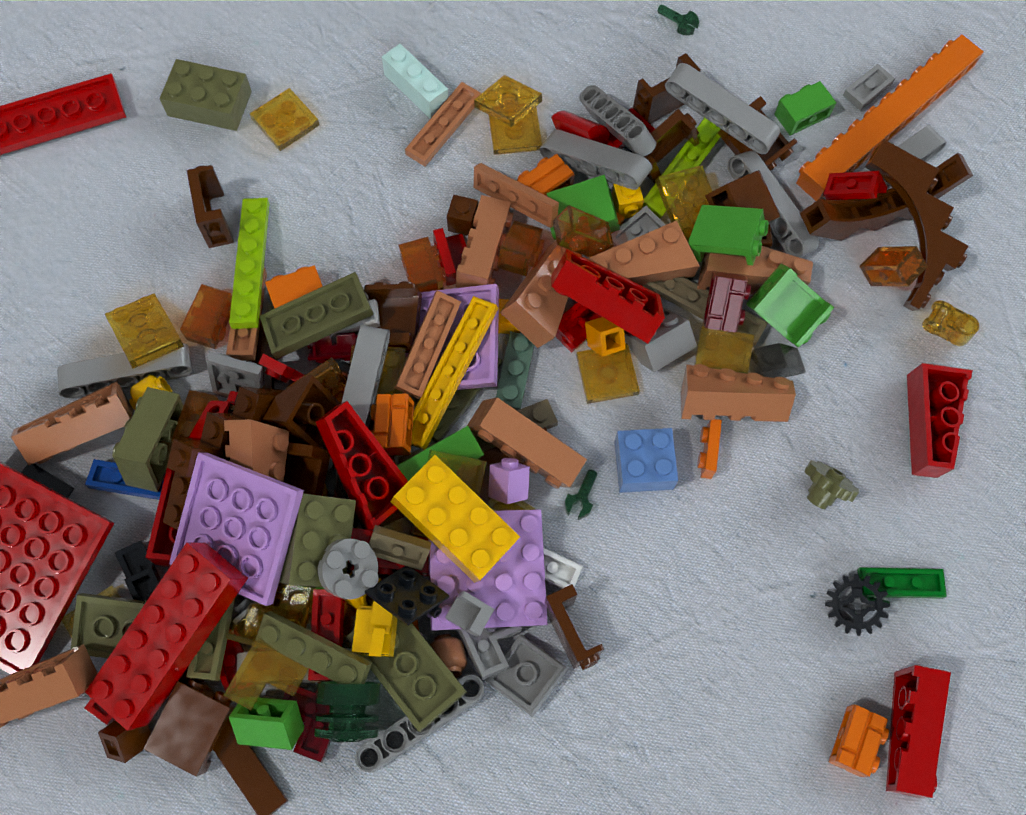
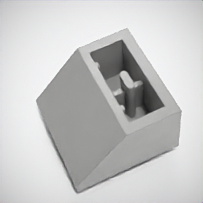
M663 308L665 318L648 344L624 330L625 342L641 365L653 372L698 347L689 320Z

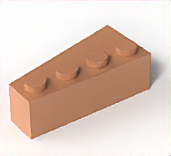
M566 234L548 246L500 311L537 348L555 338L568 300V296L557 293L551 287V275L566 249L580 256L583 255V251Z
M762 246L760 256H756L753 265H747L746 257L742 255L705 252L697 289L706 290L707 287H710L712 273L717 271L745 276L748 280L747 284L751 285L750 295H753L780 264L791 268L798 274L797 277L808 285L811 281L813 262Z
M702 364L686 365L681 387V419H691L692 415H703L704 420H715V416L719 415L728 416L733 421H741L745 416H750L754 421L788 422L796 396L794 383L784 377H764L758 373L745 374L727 368L719 370L708 368Z
M116 381L14 429L11 438L28 465L36 462L42 464L50 460L55 454L72 450L82 443L124 427L126 422L133 416V408Z
M498 397L483 400L467 424L471 432L499 448L508 457L518 459L523 465L529 466L530 472L534 474L539 473L546 478L545 482L556 489L560 487L570 488L587 460Z
M251 419L224 420V429L229 431L230 445H225L226 457H230V462L283 482L290 431Z
M82 644L1 678L0 728L11 720L23 719L36 711L52 707L85 693L98 674L85 645Z

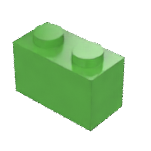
M821 81L813 85H805L794 94L784 95L779 100L774 115L791 136L830 117L837 102Z
M243 696L229 716L237 743L240 745L292 750L304 730L297 701Z

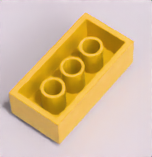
M436 455L390 501L474 583L480 581L520 538L504 520Z

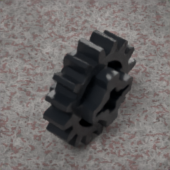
M854 572L853 579H849L846 574H843V583L834 580L833 585L836 590H827V595L832 597V600L825 601V606L833 608L828 612V617L836 616L837 619L834 625L839 627L844 624L845 633L847 634L851 628L856 630L857 636L861 635V629H866L869 634H872V625L881 628L880 617H889V614L883 608L890 607V602L882 600V598L888 595L887 590L879 591L878 588L881 582L877 580L873 584L870 583L869 574H866L864 579H859L858 572ZM851 586L852 591L846 597H838L845 588ZM862 586L870 589L876 598L868 597L862 591ZM855 597H859L862 603H866V605H861V610H855L854 605L849 604L854 602ZM839 610L847 611L853 617V621L845 618ZM876 610L873 617L863 622V617L869 611Z

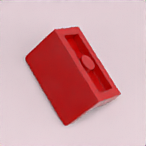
M880 171L829 173L823 195L826 200L877 198L878 193H886L887 186Z
M443 228L433 230V243L446 286L456 284V271L458 265H461L464 247H466L463 234L445 237Z

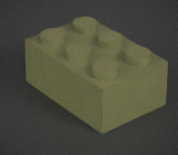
M176 59L159 99L169 117L237 131L252 91L245 73Z
M147 387L143 397H139L136 403V410L132 418L126 422L124 434L120 442L115 444L112 456L126 485L154 492L159 491L165 478L173 439H183L190 425L179 394Z
M303 494L279 583L322 587L318 577L319 561L322 560L326 552L324 550L332 542L351 538L356 500ZM346 561V567L342 569L343 574H347L348 561Z

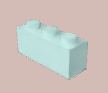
M398 44L382 56L384 75L431 119L448 99V88L401 44Z

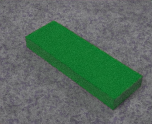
M868 567L857 569L859 579H864L866 574H869L870 583L873 584L877 580L881 582L878 590H887L888 593L884 598L944 599L947 597L944 569ZM862 586V591L868 597H876L870 589Z

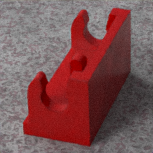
M577 302L562 315L555 337L572 353L587 340L585 322L601 318L602 316Z

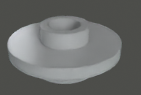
M249 598L241 601L234 608L238 614L233 618V623L236 624L243 617L247 620L260 610L258 602Z

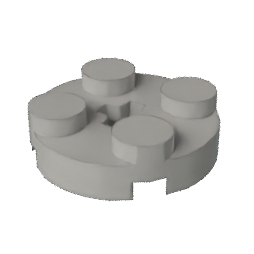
M344 538L332 542L324 550L326 552L318 564V577L322 587L327 592L342 599H356L365 595V590L374 587L378 583L377 557L367 542ZM348 560L350 564L354 565L351 576L343 574L342 571L346 567V561Z

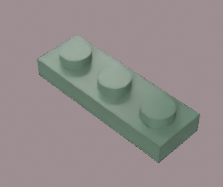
M510 332L496 398L498 397L515 410H520L535 345L523 334Z

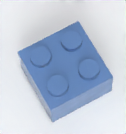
M672 428L617 431L614 445L619 493L673 490L678 482Z

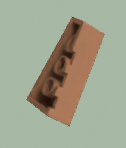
M481 195L474 216V229H470L467 246L464 247L461 265H458L456 271V288L495 284L496 279L492 278L493 271H499L502 259L501 256H498L499 250L505 249L508 235L504 234L506 227L511 228L514 213L510 212L511 202Z
M677 220L587 258L639 285L661 280L664 282L679 277H694L700 267Z

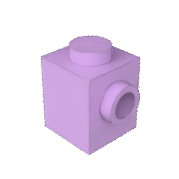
M503 458L499 463L490 464L488 497L505 504L528 499L530 467L518 463V459Z

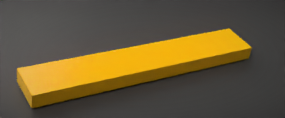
M475 296L472 297L422 397L414 409L411 445L422 450L427 449L499 309L496 304Z

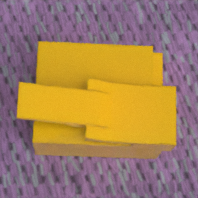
M373 602L372 606L359 605L356 611L352 652L357 655L394 657L398 619L377 602Z

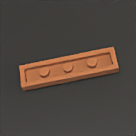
M461 82L405 148V154L426 167L480 102L482 93Z
M482 163L474 166L473 188L492 198L511 202V208L549 228L557 224L559 202Z
M265 268L263 272L260 315H262L266 287L265 282L267 279V272ZM260 315L258 328L231 329L230 326L226 355L242 361H255L261 323Z
M438 290L434 293L396 382L395 389L417 399L422 397L461 301Z

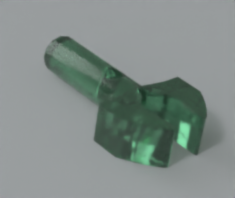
M663 4L658 7L657 12L677 23V33L693 35L695 28L698 29L699 18L696 13L689 11L686 15H681Z
M589 469L578 493L567 495L564 506L568 516L572 506L579 501L581 502L582 510L577 520L583 519L590 514L593 504L589 503L588 496L598 475L596 471Z

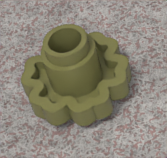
M813 460L806 466L804 472L813 481L808 489L807 499L815 506L825 510L828 505L832 506L837 498L853 502L859 494V489L852 485L853 482L836 468Z

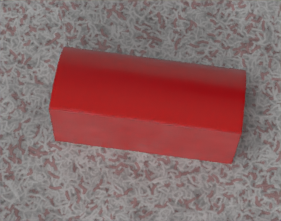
M558 111L551 116L557 130L603 144L610 137L609 130L605 126L568 111Z

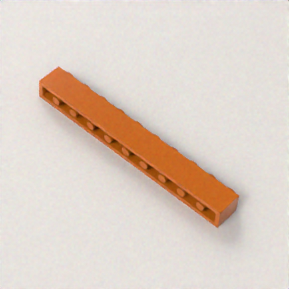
M963 34L955 41L949 40L939 54L935 52L928 59L924 67L920 65L916 68L909 80L903 79L896 87L895 92H888L881 99L877 107L874 105L870 107L861 121L856 119L848 128L847 133H840L832 141V145L829 148L823 147L817 153L814 161H807L799 170L800 176L796 184L815 201L820 198L822 199L829 173L855 171L871 157L875 148L882 140L889 141L967 74L976 65L984 51Z

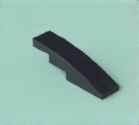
M140 540L114 553L126 577L124 580L133 600L147 601L161 581L155 564L145 558L147 546L144 540Z

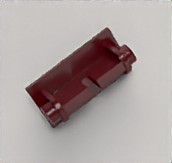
M356 333L337 334L336 344H332L331 335L307 345L308 349H312L310 350L308 360H315L317 363H325L337 358H342L343 361H352L358 335Z

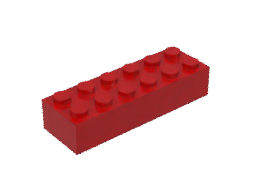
M186 542L85 693L125 730L129 731L149 725L248 577L208 544Z

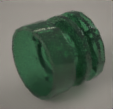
M335 681L317 682L316 703L329 706V712L315 715L316 721L328 722V726L315 727L314 736L333 742H360L368 738L378 737L379 728L365 726V723L379 721V715L366 712V706L380 703L381 683L339 684Z

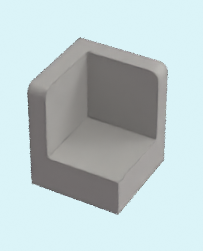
M461 591L445 618L471 635L480 636L494 608L469 593Z

